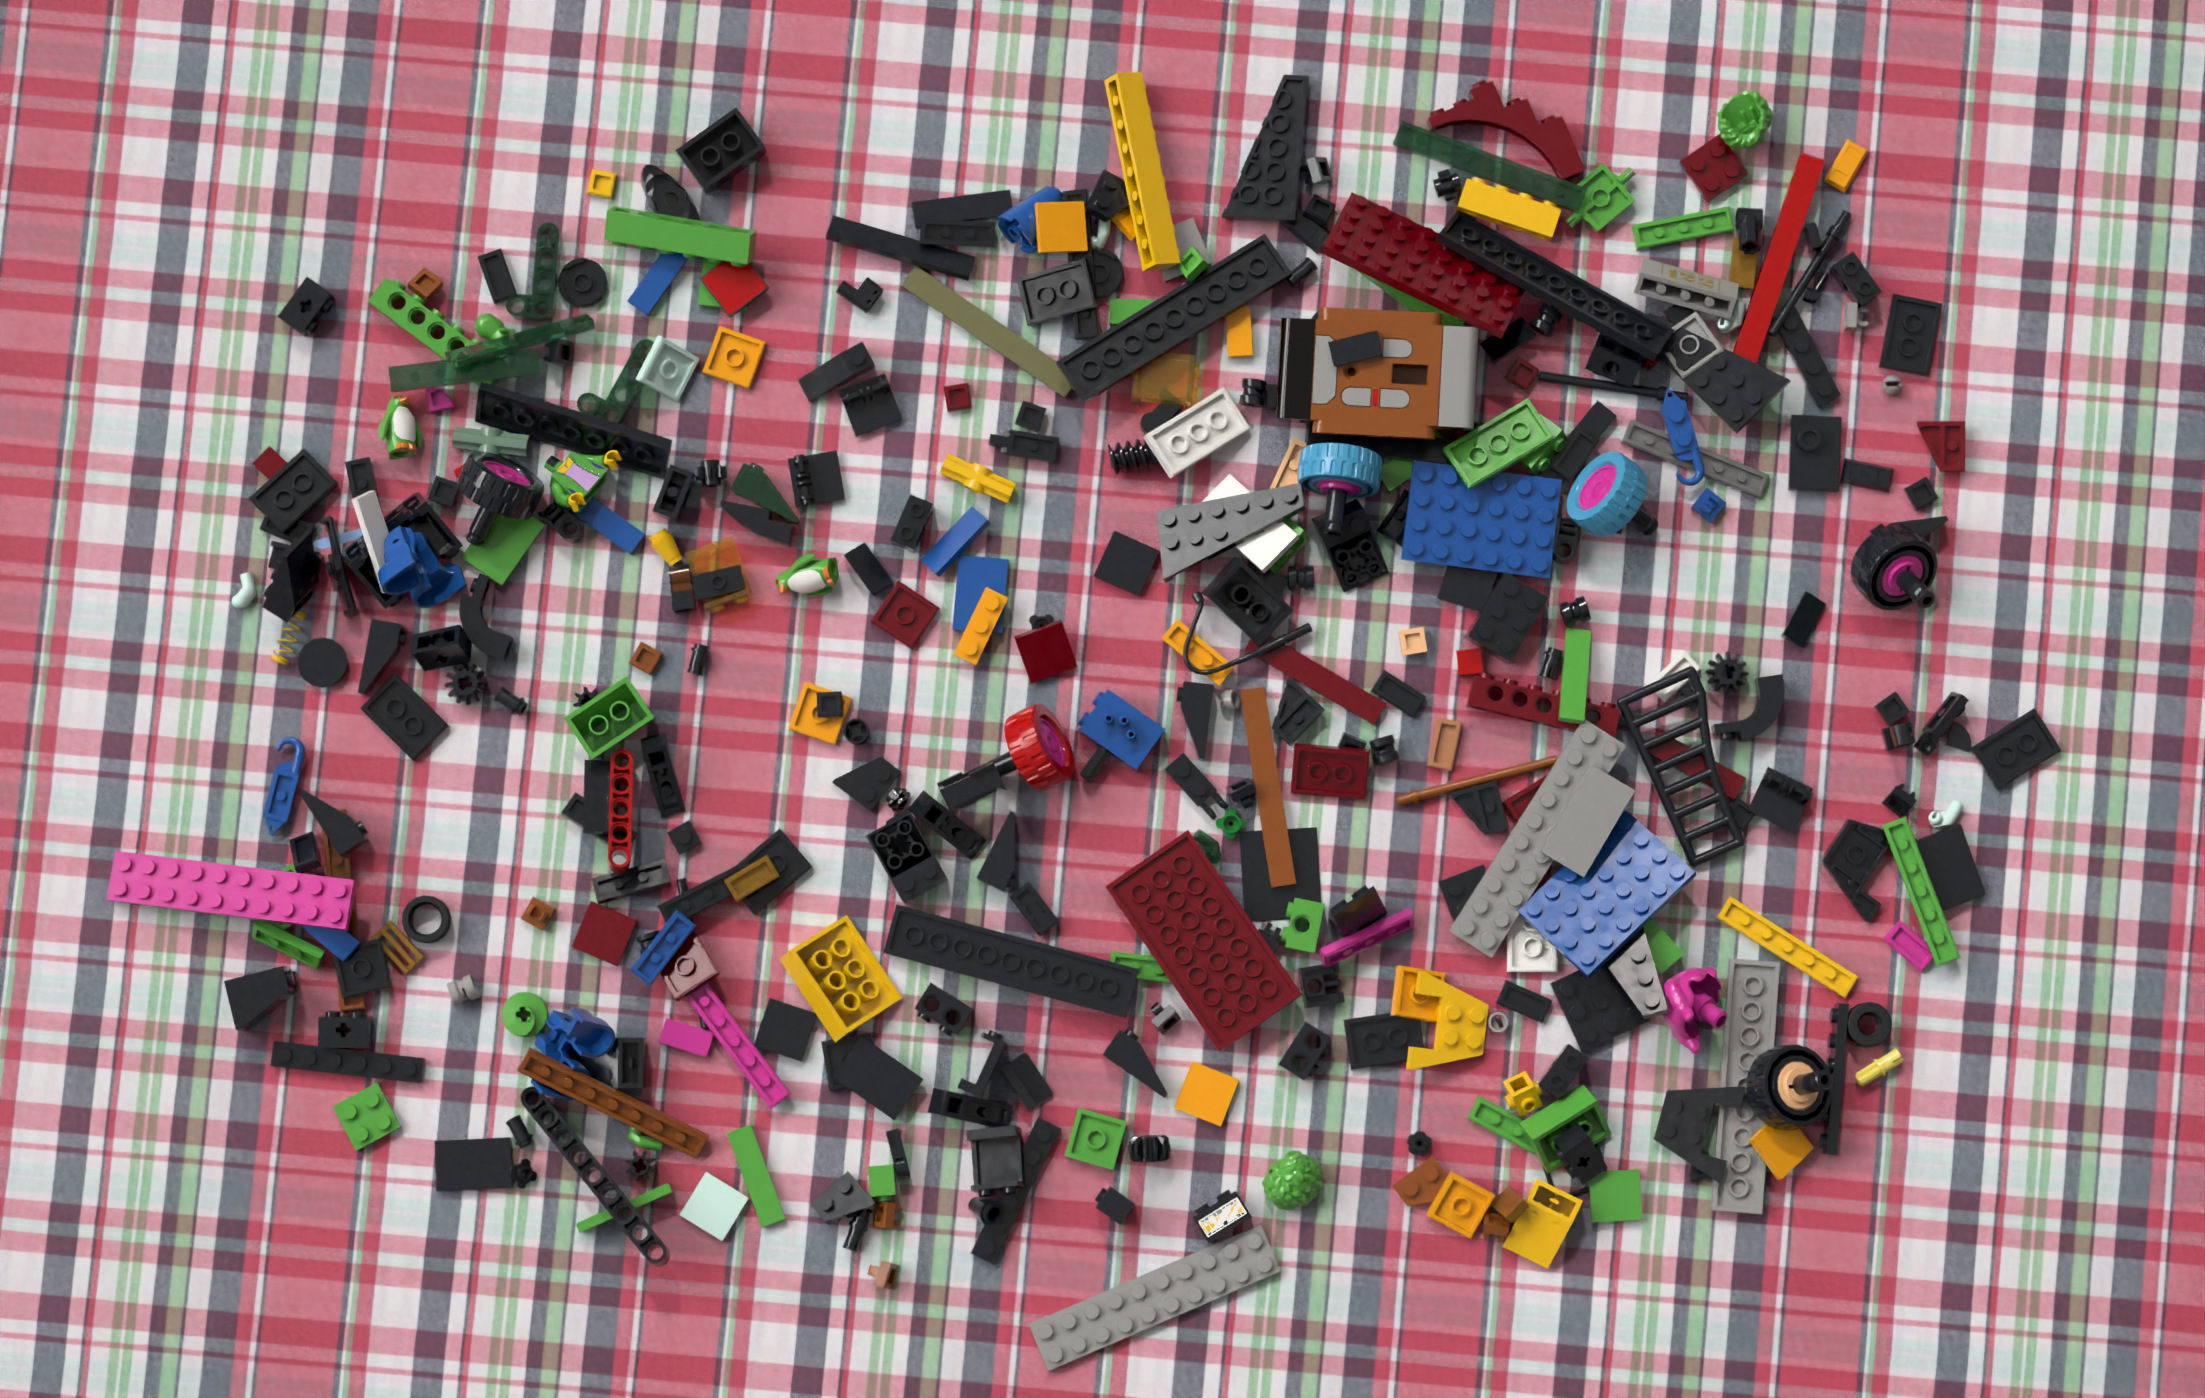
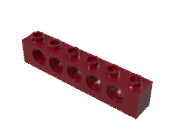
M1479 673V676L1474 675L1472 678L1466 707L1570 732H1575L1579 726L1576 723L1558 721L1560 691L1552 690V694L1542 692L1543 687L1528 684L1526 688L1518 686V681L1504 678L1503 682L1493 680V675ZM1489 689H1499L1502 694L1501 699L1498 701L1491 700L1488 696ZM1515 694L1524 695L1526 698L1524 706L1518 707L1513 703V696ZM1586 697L1585 719L1587 712H1596L1599 716V721L1593 725L1615 738L1621 710L1615 709L1616 705L1608 702H1601V705L1591 703L1592 699ZM1541 699L1547 700L1550 703V710L1546 713L1539 711L1537 708V702Z

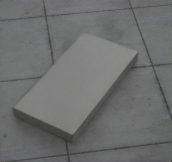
M1591 765L1540 852L1580 876L1585 877L1635 790Z

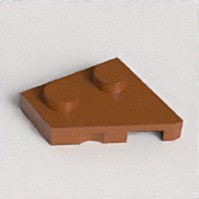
M1432 1156L1392 1186L1407 1206L1434 1201L1448 1175L1435 1157Z

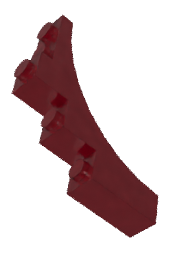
M1482 80L1473 84L1468 94L1470 101L1462 99L1455 102L1451 109L1446 111L1444 108L1435 110L1430 113L1431 117L1427 120L1430 132L1448 126L1466 124L1489 126L1506 131L1524 140L1539 152L1551 166L1560 184L1581 176L1585 172L1584 165L1563 117L1555 118L1554 115L1542 119L1539 125L1527 98L1523 100L1515 98L1507 102V107H1504L1493 80L1488 83Z

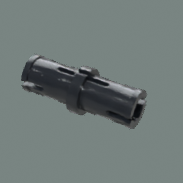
M870 1208L857 1212V1216H854L852 1221H849L848 1225L850 1228L843 1248L858 1253L864 1232L868 1230L867 1224L872 1212Z

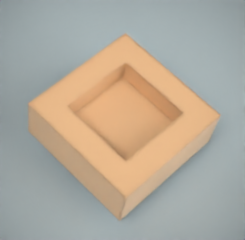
M1424 627L1398 631L1402 656L1427 652Z

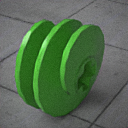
M519 992L512 995L503 1006V1024L513 1035L524 1038L533 1037L542 1032L547 1025L545 1021L549 1017L548 1007L544 1000L536 994ZM524 1008L526 1011L531 1012V1017H527V1021L524 1018H520V1012H523Z

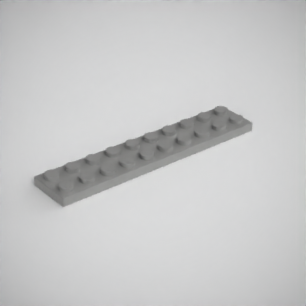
M1584 719L1583 724H1579L1448 931L1489 957H1493L1520 913L1517 910L1527 903L1552 864L1553 859L1541 853L1540 850L1589 767L1593 765L1609 774L1625 749V744Z
M1729 958L1725 1003L1727 1019L1724 1023L1720 1087H1746L1748 1071L1754 1060L1761 1053L1774 1048L1780 962ZM1747 1093L1745 1094L1742 1109L1718 1103L1715 1158L1728 1162L1722 1183L1713 1179L1711 1210L1762 1214L1766 1164L1751 1145L1749 1139L1765 1123L1753 1112Z
M1260 1224L1034 1321L1029 1326L1046 1367L1050 1371L1280 1272V1268Z

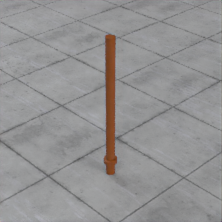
M1554 755L1418 791L1412 789L1410 793L1396 796L1398 806L1412 802L1413 804H1418L1420 800L1548 768L1554 765L1557 757Z

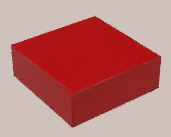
M1481 648L1456 650L1458 676L1484 673Z

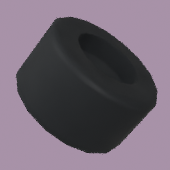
M1866 1002L1857 1004L1849 1010L1847 1036L1851 1042L1868 1048L1882 1044L1889 1037L1892 1021L1890 1014L1883 1006L1878 1003ZM1864 1015H1871L1877 1020V1030L1873 1034H1864L1859 1029V1020Z

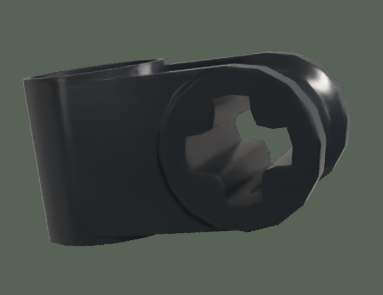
M553 497V502L543 512L539 511L537 514L567 542L576 543L580 541L584 535L583 526L566 507L557 505ZM577 525V532L572 536H567L565 533L567 526Z
M1560 514L1557 516L1552 558L1558 564H1567L1575 555L1581 527L1572 519L1563 518ZM1559 546H1566L1570 551V555L1567 557L1560 556L1557 548Z

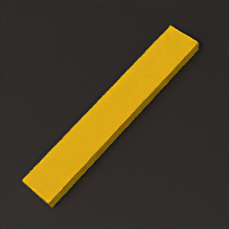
M1731 896L1727 899L1716 917L1843 998H1846L1858 979L1857 975Z

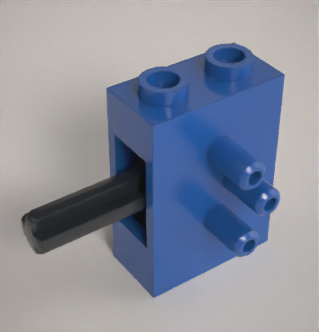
M1109 689L1105 693L1100 691L1092 703L1095 705V708L1090 714L1085 712L1078 722L1081 726L1079 732L1099 745L1080 772V776L1088 782L1094 780L1111 754L1137 772L1165 732V728Z

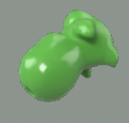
M490 313L480 315L475 323L476 332L493 343L491 350L494 352H503L513 340L516 332L514 329L504 327L503 322Z

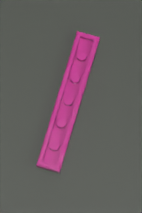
M708 983L686 996L770 1109L774 1108L791 1094Z

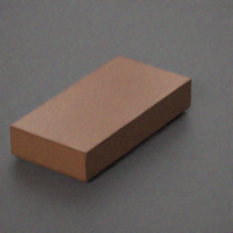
M1437 717L1427 767L1452 771L1462 722Z

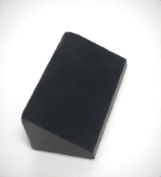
M1520 317L1507 326L1502 339L1493 335L1480 343V345L1494 365L1534 339L1536 334L1525 320Z
M1407 490L1403 491L1377 529L1379 533L1401 547L1409 496Z
M865 542L844 555L873 597L894 583Z
M1805 591L1781 637L1803 648L1826 603Z

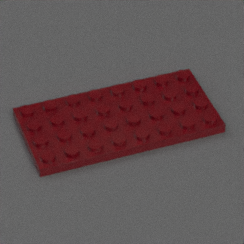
M1351 193L1320 253L1502 339L1525 291L1524 289L1511 284L1497 274L1489 272L1479 264L1467 260L1461 254L1446 248L1443 244L1436 241L1439 233L1431 228L1424 227L1408 217H1403L1389 210L1387 207L1367 200L1361 195Z
M1188 830L1105 886L1219 1052L1302 996L1296 984Z

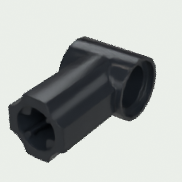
M1737 207L1735 228L1738 230L1739 250L1743 251L1744 254L1753 255L1755 252L1760 251L1763 209Z

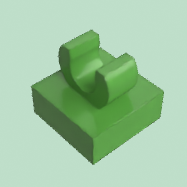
M1193 246L1180 259V263L1177 264L1184 276L1191 282L1204 269L1210 267L1200 251Z

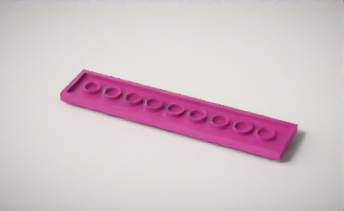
M115 851L106 900L117 903L348 931L357 881Z

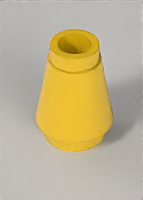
M666 528L649 538L652 543L650 546L670 566L682 559L672 533H668Z

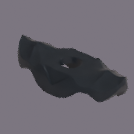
M648 164L643 167L641 185L647 201L655 213L701 221L693 200L678 181L654 165ZM672 193L678 197V204L676 206L668 207L664 203V197L667 194Z

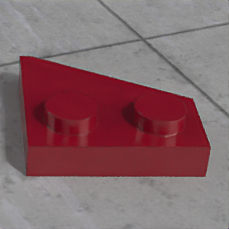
M1917 421V427L1940 472H1965V421Z

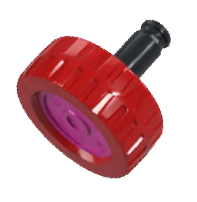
M1034 704L1008 717L1005 722L1004 732L1009 752L987 763L994 762L1000 777L1019 770L1028 784L1038 791L1049 790L1073 777L1075 773V759L1071 744L1063 727L1048 708L1041 704Z

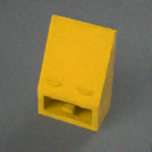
M1535 1178L1525 1198L1529 1207L1514 1221L1502 1247L1548 1269L1583 1201Z

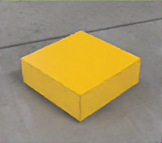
M592 169L587 194L612 199L617 174Z

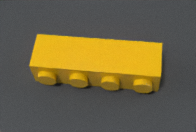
M1472 177V180L1466 179L1456 211L1459 210L1464 214L1550 242L1561 209L1557 208V204L1553 202L1543 201V203L1534 201V197L1525 193L1516 195L1510 193V189L1501 185L1492 187L1486 185L1485 180Z

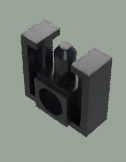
M1339 963L1327 968L1322 964L1298 969L1304 1009L1345 1002L1343 992L1326 995L1325 991L1338 988L1341 985V981L1337 978L1323 979V975L1340 972ZM1310 980H1315L1319 984V990L1316 994L1311 993L1308 989V982Z

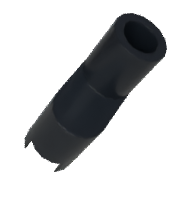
M867 277L859 289H856L844 280L836 293L865 313H868L882 294L883 289L879 284Z

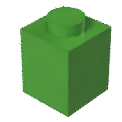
M894 1164L869 1166L870 1197L876 1196V1201L892 1200L891 1195H897Z

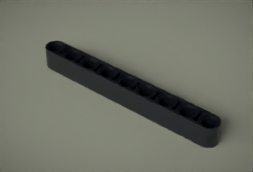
M532 1086L524 1089L520 1096L523 1106L642 1255L653 1266L661 1267L666 1265L670 1259V1251L562 1115L545 1095L540 1094L535 1087ZM534 1094H538L539 1102L535 1105H529V1098ZM549 1113H553L555 1115L554 1121L551 1124H544V1117ZM562 1133H570L568 1142L564 1144L559 1143V1137ZM578 1152H585V1159L582 1162H574V1157ZM594 1171H600V1179L596 1182H590V1174ZM609 1190H616L615 1199L606 1201L605 1194ZM630 1209L632 1211L630 1219L622 1221L620 1219L622 1211ZM642 1228L647 1229L645 1239L637 1240L636 1232ZM656 1248H662L663 1254L661 1258L652 1259V1251Z

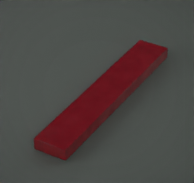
M1269 636V637L1260 645V647L1263 646V645H1265V644H1267V643H1269L1270 641L1274 640L1275 638ZM1250 639L1244 651L1249 653L1259 648V646ZM1287 645L1256 657L1372 725L1376 723L1387 704Z

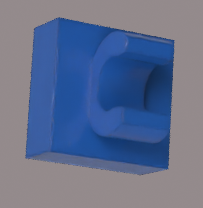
M1706 488L1692 505L1691 509L1711 523L1725 506L1726 502Z

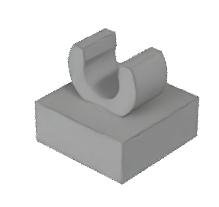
M1847 302L1844 306L1843 331H1854L1857 326L1860 328L1866 327L1868 322L1861 321L1859 314H1867L1869 309L1861 307L1857 310L1858 303Z

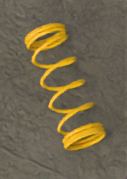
M299 611L295 616L301 619L292 618V620L305 621L307 614ZM291 622L288 623L293 627L297 628L298 630L282 628L281 631L293 640L277 639V642L280 645H282L290 651L275 649L273 650V653L277 656L271 655L270 657L271 660L287 666L290 661L283 658L275 651L293 653V650L279 642H298L294 637L290 636L289 634L283 631H301L299 627L295 626Z

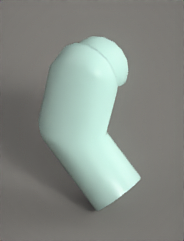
M252 572L240 575L242 589L232 598V604L235 608L247 607L256 596Z

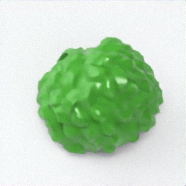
M1746 90L1744 93L1740 92L1738 96L1733 95L1729 98V102L1724 103L1720 112L1717 113L1720 136L1729 147L1749 149L1763 142V133L1770 127L1773 114L1767 101L1760 96L1759 92Z
M1289 1151L1284 1159L1276 1161L1268 1169L1262 1181L1264 1193L1267 1194V1198L1278 1209L1290 1211L1296 1207L1307 1206L1313 1198L1317 1197L1316 1191L1321 1190L1323 1186L1321 1180L1324 1178L1322 1175L1324 1170L1319 1162L1308 1155L1302 1154L1301 1151Z

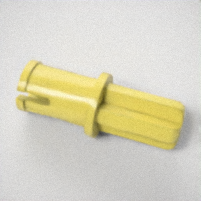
M1894 1048L1878 1060L1874 1058L1872 1060L1873 1063L1855 1074L1856 1081L1860 1086H1864L1879 1076H1886L1887 1071L1904 1062L1903 1058H1900L1901 1054Z

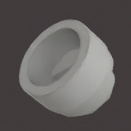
M1895 375L1887 376L1882 381V391L1889 396L1898 394L1902 389L1901 379ZM1898 382L1899 385L1887 387L1886 383Z
M1236 689L1224 691L1219 697V700H1223V704H1220L1221 707L1226 710H1234L1240 707V696Z
M1503 1012L1493 1013L1488 1020L1490 1029L1494 1032L1506 1030L1509 1026L1508 1016ZM1498 1015L1500 1016L1501 1021L1504 1025V1027L1500 1028L1499 1022L1496 1018V1016Z

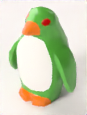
M402 395L392 396L378 427L379 438L382 441L385 440L390 460L410 457L422 445L421 429L409 410L410 397Z
M815 554L801 556L792 566L776 577L775 584L781 595L790 591L816 597L831 593L834 590L832 586L837 584L839 578L836 558L816 559Z

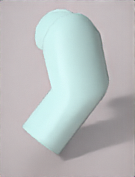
M1099 219L1097 237L1092 236L1093 249L1104 248L1110 234L1111 219L1106 223Z
M1736 301L1731 318L1721 317L1717 321V327L1721 332L1730 333L1742 325L1746 303Z
M1953 800L1947 811L1931 812L1928 816L1930 825L1936 828L1953 825L1964 806Z

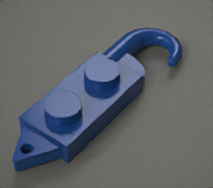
M1667 388L1663 406L1660 409L1674 455L1682 461L1692 460L1695 468V475L1691 479H1685L1679 472L1676 473V477L1682 484L1694 486L1704 477V463L1686 402Z
M295 737L283 738L276 747V750L280 751L285 744H292L296 749L293 762L280 763L274 770L262 816L266 819L271 836L285 823L289 822L301 776L300 773L305 758V747Z

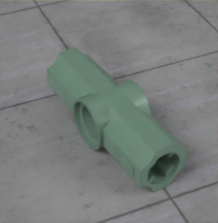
M455 427L453 431V449L484 451L497 455L527 457L529 452V435L505 433L503 430L494 428H482L480 430Z

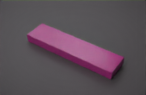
M1409 907L1321 948L1320 956L1323 966L1327 968L1413 928V912Z

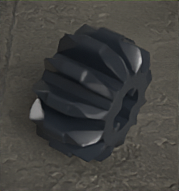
M1729 651L1725 652L1724 659L1719 653L1716 654L1715 659L1717 662L1713 660L1708 662V665L1713 669L1705 671L1706 675H1713V678H1710L1707 683L1712 684L1716 682L1717 685L1714 687L1716 692L1723 686V693L1726 695L1729 693V686L1734 693L1739 691L1737 684L1741 686L1746 684L1745 680L1740 677L1749 675L1748 671H1741V668L1747 665L1744 661L1738 665L1737 661L1740 658L1738 654L1730 660L1731 654ZM1723 667H1726V670L1729 668L1732 670L1733 673L1730 675V679H1727L1728 676L1723 678L1721 675L1724 671Z
M463 663L462 671L457 666H454L453 670L457 674L455 676L450 673L446 675L453 682L445 683V687L454 688L448 693V696L452 698L457 695L455 702L458 704L465 698V704L471 705V697L476 702H479L480 698L477 693L480 692L485 695L487 692L480 688V686L487 685L488 680H479L485 675V672L481 670L476 673L478 667L476 664H473L469 670L468 664ZM468 678H471L469 680L472 683L471 688L466 687L465 690H462L464 687L461 685L462 680L467 681Z
M1166 1135L1132 1136L1129 1139L1128 1153L1133 1162L1166 1161L1170 1158L1171 1145Z

